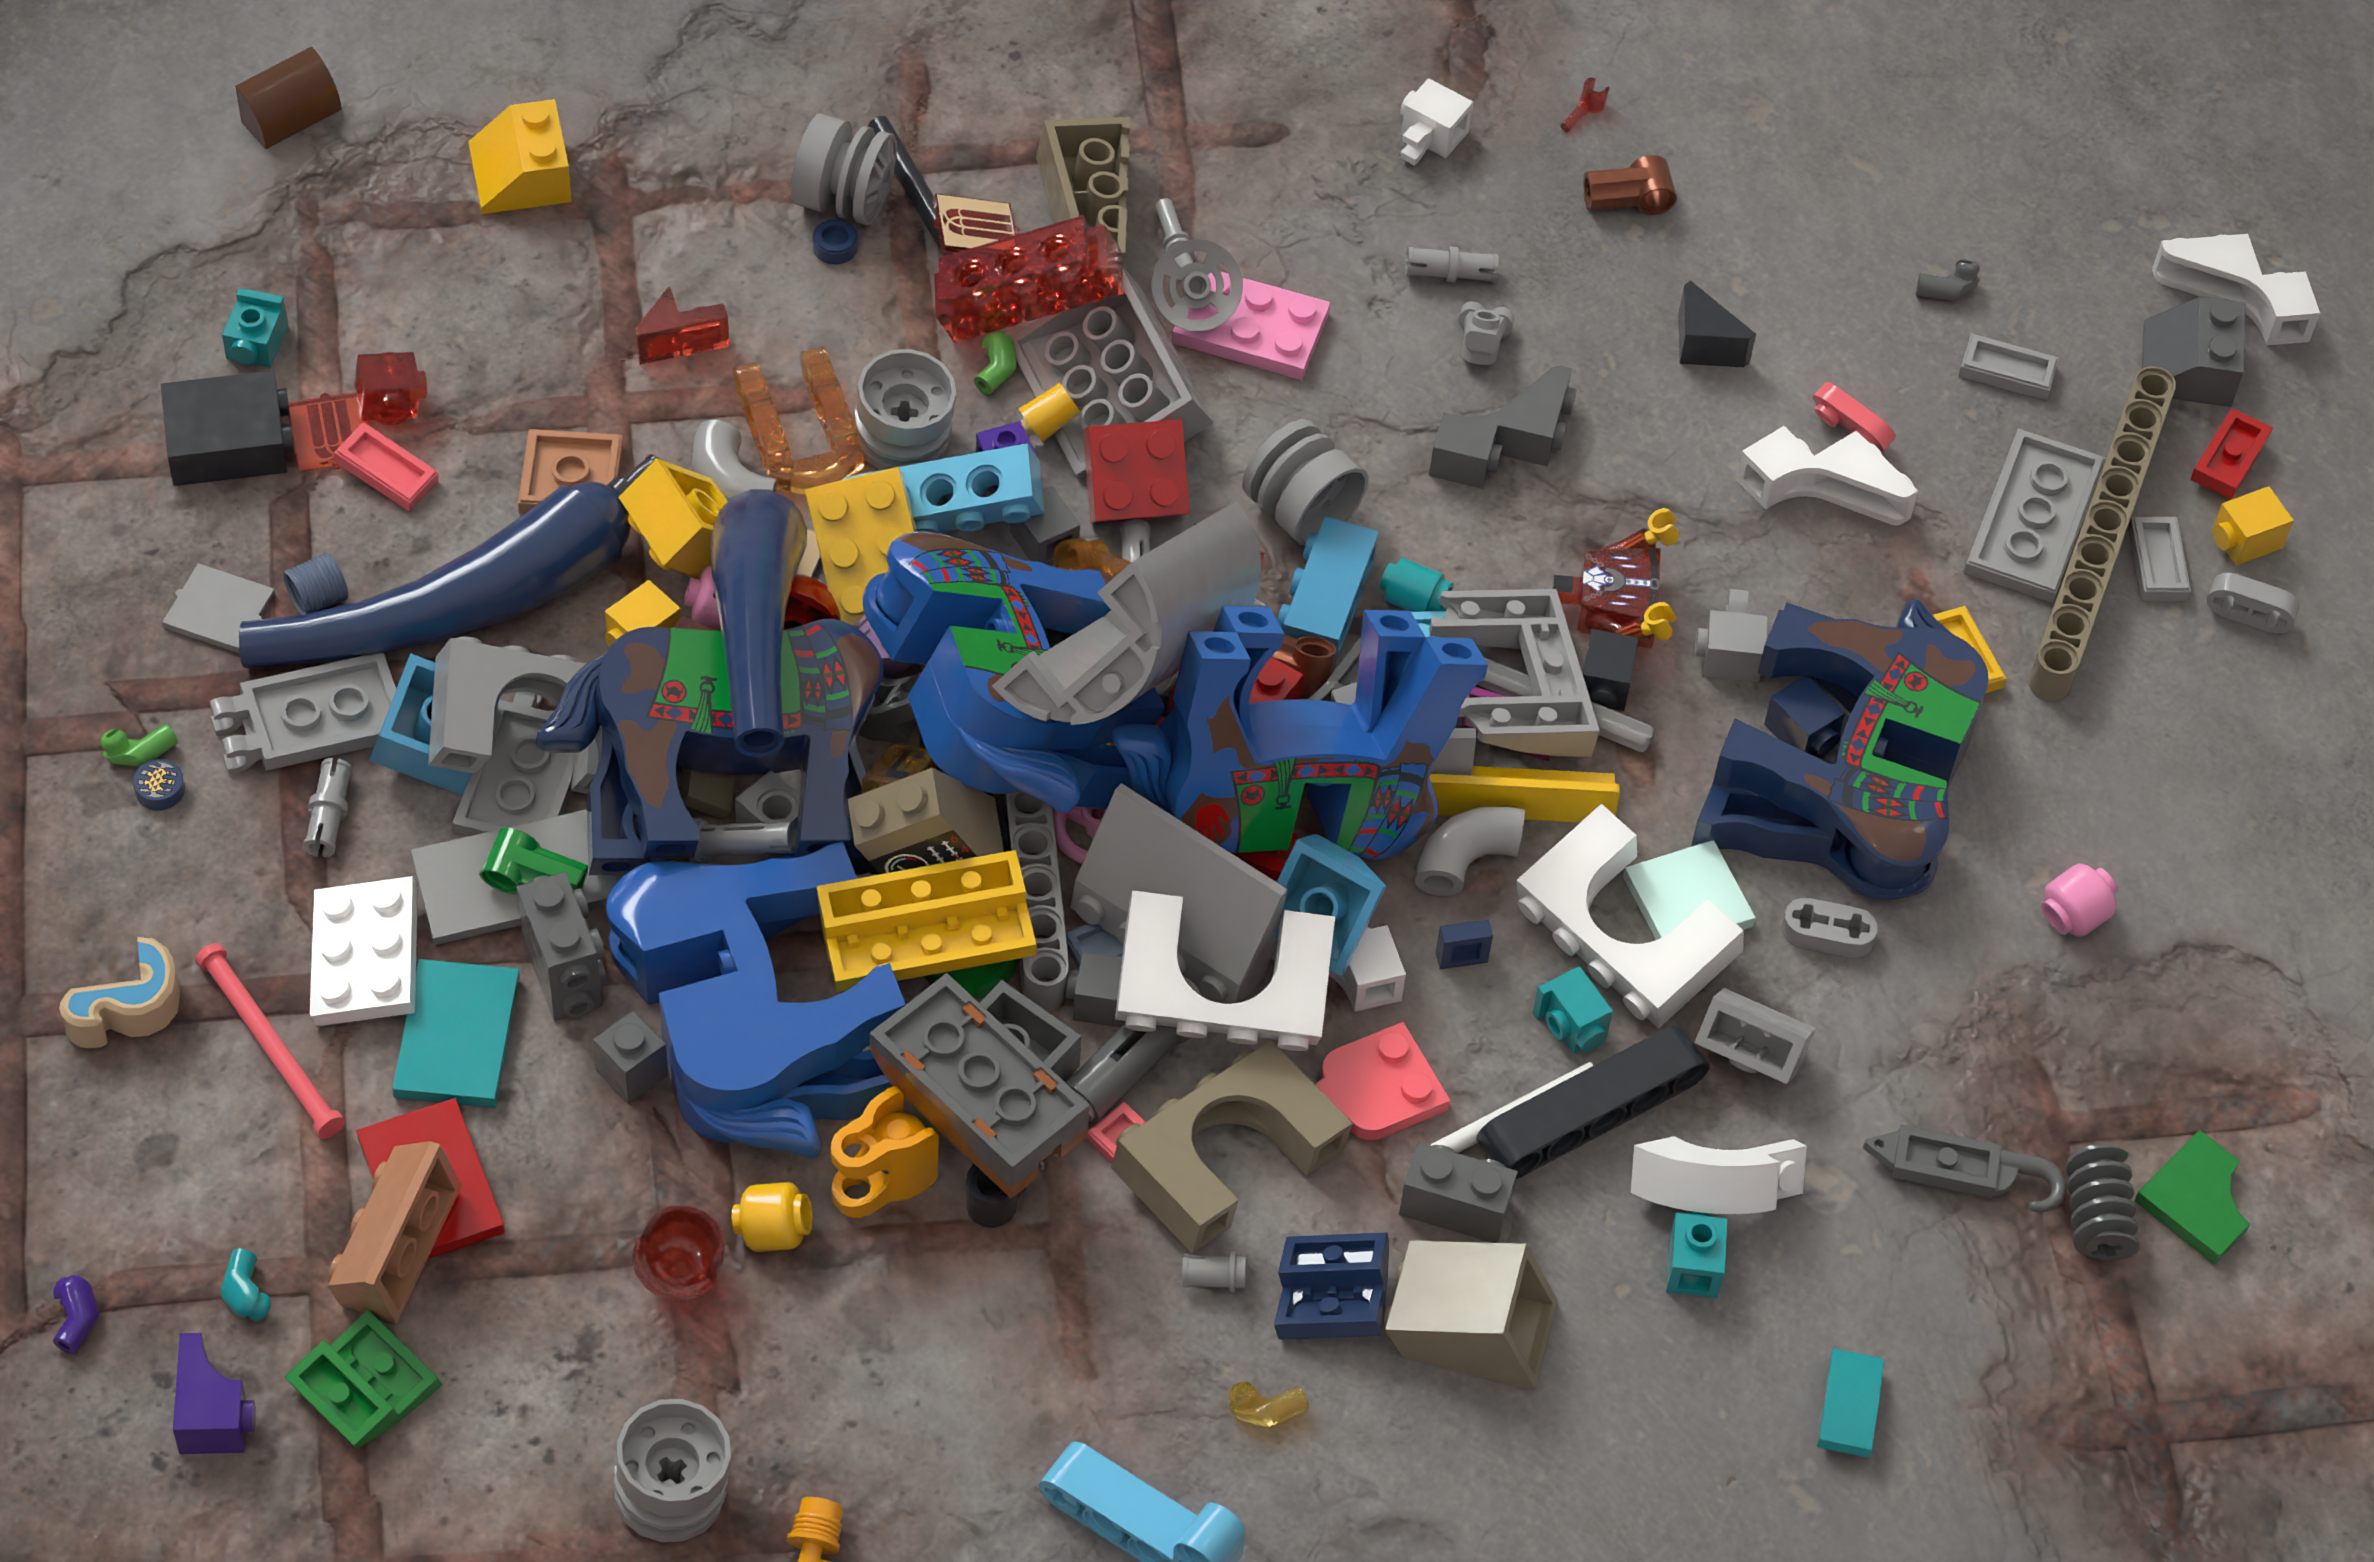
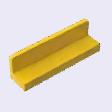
M1473 766L1472 776L1430 774L1429 776L1438 803L1437 815L1455 816L1476 807H1514L1525 809L1524 820L1581 823L1601 804L1613 815H1616L1620 797V785L1615 783L1614 773Z

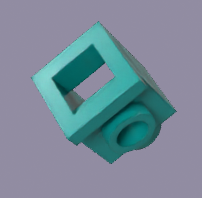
M239 287L236 293V304L222 334L226 359L235 360L245 365L254 364L271 368L288 328L284 296Z
M1578 966L1538 986L1532 1013L1537 1020L1546 1017L1551 1033L1558 1040L1563 1039L1574 1054L1580 1050L1583 1052L1592 1051L1605 1041L1613 1010L1582 968Z

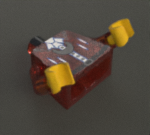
M1662 508L1652 513L1648 520L1650 530L1642 528L1621 541L1584 553L1580 577L1553 575L1552 589H1557L1561 604L1578 605L1577 629L1581 633L1590 635L1591 629L1637 637L1639 638L1637 646L1651 649L1654 637L1659 641H1666L1672 636L1673 629L1669 622H1674L1676 616L1667 603L1659 602L1661 548H1655L1658 541L1662 545L1670 546L1674 545L1679 539V531L1674 526L1677 519L1669 509Z

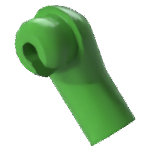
M1002 331L989 333L982 340V348H988L985 355L989 357L990 364L974 378V383L977 389L985 395H990L1017 368L1014 341L1008 334Z
M162 724L141 740L127 739L126 733L119 729L109 730L103 734L100 740V745L105 750L103 756L112 764L142 766L149 761L157 759L178 744L177 736L166 724Z

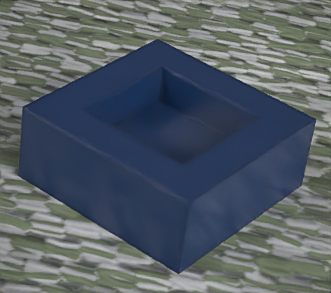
M1489 919L1440 926L1435 952L1439 969L1488 963L1493 939Z

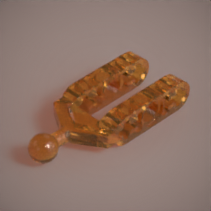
M824 346L801 351L800 363L805 384L831 452L793 461L786 436L759 364L753 362L733 367V378L737 396L766 475L769 478L777 479V489L806 495L805 489L845 480V477L856 475L864 467V454L859 443L858 433Z

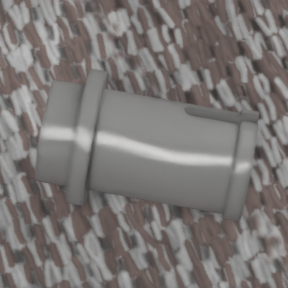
M1231 1251L1230 1256L1183 1254L1182 1287L1229 1288L1230 1293H1235V1288H1246L1247 1259L1246 1257L1236 1256V1251Z

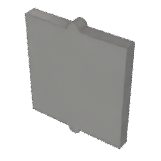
M198 563L183 589L176 590V600L162 622L163 628L240 654L239 628L241 622L261 620V617L275 596L274 588Z

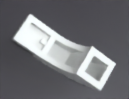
M1675 1136L1634 1145L1631 1193L1660 1205L1701 1213L1750 1214L1776 1210L1777 1199L1803 1194L1807 1146L1792 1139L1750 1149L1720 1150L1693 1145Z

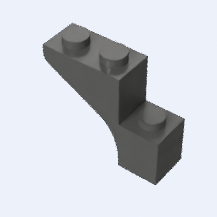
M1564 366L1552 367L1506 406L1492 414L1471 417L1443 412L1433 446L1429 476L1483 489L1488 471L1497 472L1501 456L1548 466L1552 449L1561 451L1567 423L1560 422L1562 414L1571 416L1577 389L1569 387L1572 368Z

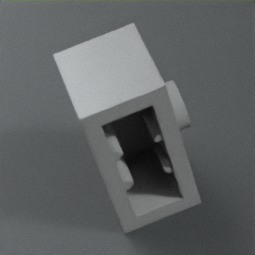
M1723 988L1713 997L1694 1043L1729 1058V1062L1733 1066L1749 1073H1757L1758 1071L1788 1084L1797 1075L1816 1028Z

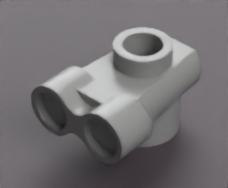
M1477 302L1465 303L1460 309L1458 318L1459 326L1464 330L1462 358L1479 365L1496 363L1502 337L1508 336L1512 331L1514 315L1511 310L1506 307L1486 310Z

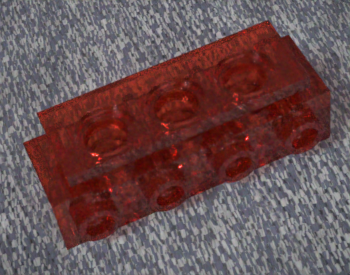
M1082 215L940 257L939 273L934 274L935 317L953 343L1124 294L1122 252L1105 224L1087 229V220Z

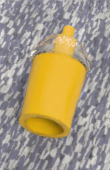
M1059 382L1022 407H1016L1011 410L1013 413L1007 418L1005 425L1021 421L1033 449L1036 447L1039 449L1044 445V441L1080 414L1081 411Z

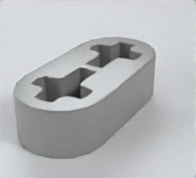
M2234 573L2217 575L2212 581L2207 596V604L2214 613L2275 634L2286 633L2293 628L2300 605L2298 599L2284 589Z
M1812 898L1793 900L1787 906L1781 924L1782 934L1790 944L1803 949L1848 958H1859L1868 954L1873 947L1878 932L1877 922L1868 911ZM1800 917L1810 919V929L1800 927ZM1849 927L1858 929L1859 938L1849 937Z

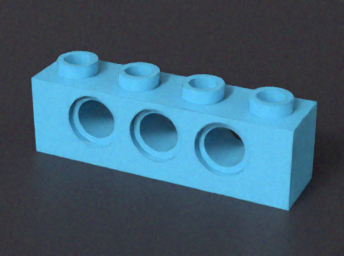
M1028 443L899 467L904 475L917 532L939 533L956 529L971 532L980 530L985 524L1000 521L1021 523L1029 520L1033 515L1044 514L1040 461ZM869 472V473H864V474H858V475H853V476H847V477H845V479H849V478H853V477H857V476H861V475H866V474H870V473H874V472ZM999 485L993 495L982 497L987 488ZM953 493L949 502L937 506V502L942 496Z

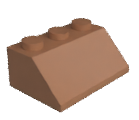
M427 1141L394 1146L388 1161H383L378 1166L372 1182L373 1192L365 1208L361 1207L356 1212L350 1228L351 1238L345 1251L334 1258L329 1269L328 1287L340 1306L361 1313L369 1310L376 1318L397 1325L462 1186L441 1144Z

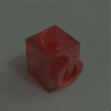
M384 352L379 354H359L357 356L354 388L361 421L375 420L382 425H396L409 418H417L419 400L427 397V379L424 370H417L414 352Z

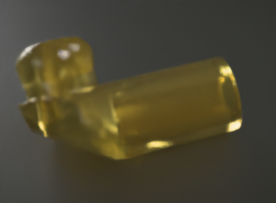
M1239 1382L1232 1386L1228 1394L1230 1400L1229 1409L1237 1419L1264 1428H1272L1309 1409L1307 1397L1299 1386H1295L1273 1398H1268L1257 1394V1389L1251 1383Z

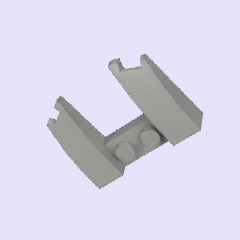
M1557 589L1442 591L1439 604L1446 608L1447 611L1444 619L1433 615L1429 627L1430 636L1472 638L1476 645L1521 649L1534 692V696L1466 698L1461 706L1458 717H1465L1476 728L1478 740L1483 743L1525 753L1591 757L1600 730Z

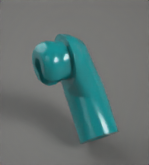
M234 1249L221 1285L222 1299L237 1316L241 1318L248 1316L253 1321H260L268 1314L271 1307V1299L267 1294L260 1293L259 1288L251 1281L257 1256L245 1249Z

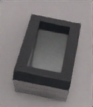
M1691 280L1687 282L1683 288L1678 313L1679 364L1744 368L1750 363L1756 333Z

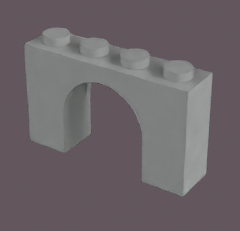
M474 637L450 638L437 654L435 660L428 765L477 774L492 756L494 710L497 698L511 692H530L548 699L557 706L568 682L586 663L577 662L574 657L568 655H553L549 657L533 654L527 648L521 646H506L502 648L486 645ZM595 739L582 752L573 753L571 791L589 793L590 785L598 768V747Z

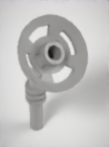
M1168 198L1161 199L1156 203L1155 207L1165 234L1163 245L1166 252L1158 260L1152 275L1151 289L1155 305L1162 316L1178 328L1188 331L1214 329L1225 323L1239 306L1243 293V278L1240 267L1232 254L1221 245L1204 239L1190 240L1188 234L1181 229L1172 200ZM1194 251L1207 253L1203 263H1193ZM1221 263L1225 266L1230 278L1229 296L1223 295V277L1217 268ZM1210 273L1213 274L1216 281L1215 292L1211 291V281L1207 276ZM1164 275L1170 277L1168 285L1170 296L1175 303L1173 307L1168 305L1164 297ZM1177 279L1181 281V291L1184 294L1181 299L1176 291ZM1210 303L1219 311L1215 315L1202 320L1186 318L1189 308H1203Z

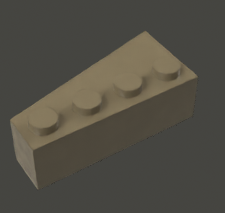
M1131 117L1044 120L1036 159L1073 292L1083 290L1117 266L1123 265L1126 253L1127 171L1130 151L1129 132Z

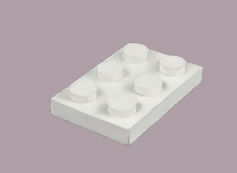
M413 876L314 890L310 1017L315 1027L415 1013L418 887Z

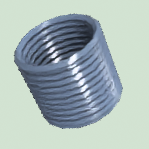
M324 552L323 555L320 554L315 559L312 558L307 562L304 561L303 564L300 563V565L284 571L283 577L287 591L301 615L326 610V608H330V606L337 605V603L348 599L349 590L346 580L337 562L329 553Z

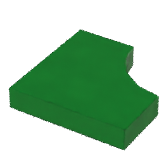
M2201 1130L2138 1191L2134 1200L2214 1264L2245 1235L2250 1226V1223L2236 1209L2230 1193L2231 1177L2240 1161Z

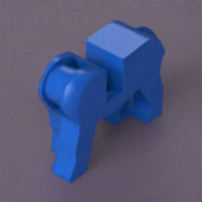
M843 841L828 845L815 853L803 857L794 858V854H788L780 858H771L762 862L745 865H710L674 861L649 862L634 868L624 875L612 888L608 896L606 908L611 927L609 941L613 961L648 1005L659 1002L662 1040L666 1044L667 1065L680 1113L685 1122L695 1132L708 1139L782 1150L802 1157L814 1158L819 1155L822 1148V1141L814 1120L848 1121L858 1118L863 1114L871 1100L888 1088L893 1087L878 1066L872 1051H862L870 1046V1032L905 1006L890 963L875 967L858 984L832 998L808 1003L778 1002L774 970L765 940L808 916L820 915L816 886L857 879Z

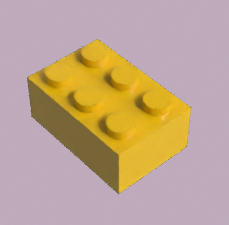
M899 467L805 489L828 591L833 595L837 604L841 621L853 626L865 615L863 593L868 582L876 575L886 573L889 569L887 551L892 541L904 534L917 532L904 475Z

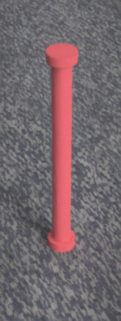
M213 943L201 949L196 955L195 962L202 971L211 974L313 1119V1130L320 1139H327L337 1134L344 1127L345 1119L339 1111L331 1110L227 963V952L219 943Z

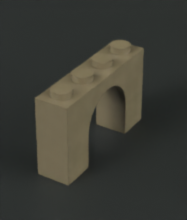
M1270 1040L1255 1051L1252 1048L1243 1051L1235 1058L1231 1066L1220 1074L1210 1073L1197 1083L1191 1093L1180 1100L1177 1098L1168 1100L1158 1109L1154 1117L1142 1125L1134 1123L1128 1126L1116 1140L1117 1147L1111 1169L1193 1254L1231 1228L1239 1201L1197 1155L1192 1142L1196 1135L1209 1127L1220 1124H1239L1251 1127L1272 1140L1308 1176L1344 1151L1353 1123Z

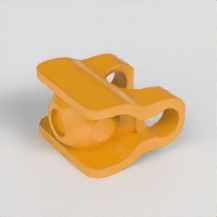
M893 1086L877 1095L870 1101L859 1118L841 1128L833 1137L831 1142V1161L839 1171L835 1174L832 1182V1201L845 1216L851 1218L868 1216L889 1202L906 1200L920 1194L934 1184L938 1178L939 1136L933 1128H925L922 1122L914 1115L904 1113V1094L898 1087ZM849 1145H862L854 1158L847 1156L843 1152ZM864 1181L870 1186V1192L860 1199H852L844 1194V1191L849 1186L859 1185Z

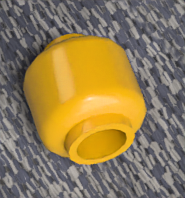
M791 1182L749 1186L742 1194L740 1204H734L732 1208L734 1233L742 1235L746 1245L755 1252L796 1248L800 1245L804 1235H809L812 1229L813 1216L810 1199L807 1194H801L799 1189Z

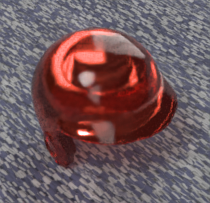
M669 1206L663 1208L649 1220L635 1243L632 1252V1266L635 1275L649 1291L662 1298L688 1300L698 1297L716 1283V1278L720 1273L725 1256L724 1234L718 1223L704 1211L691 1206Z

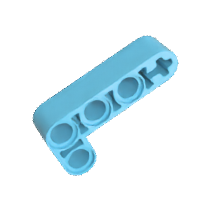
M1070 1442L1038 1484L1039 1490L1051 1504L1140 1562H1238L1243 1556L1245 1527L1239 1518L1227 1508L1216 1503H1207L1197 1516L1083 1443Z

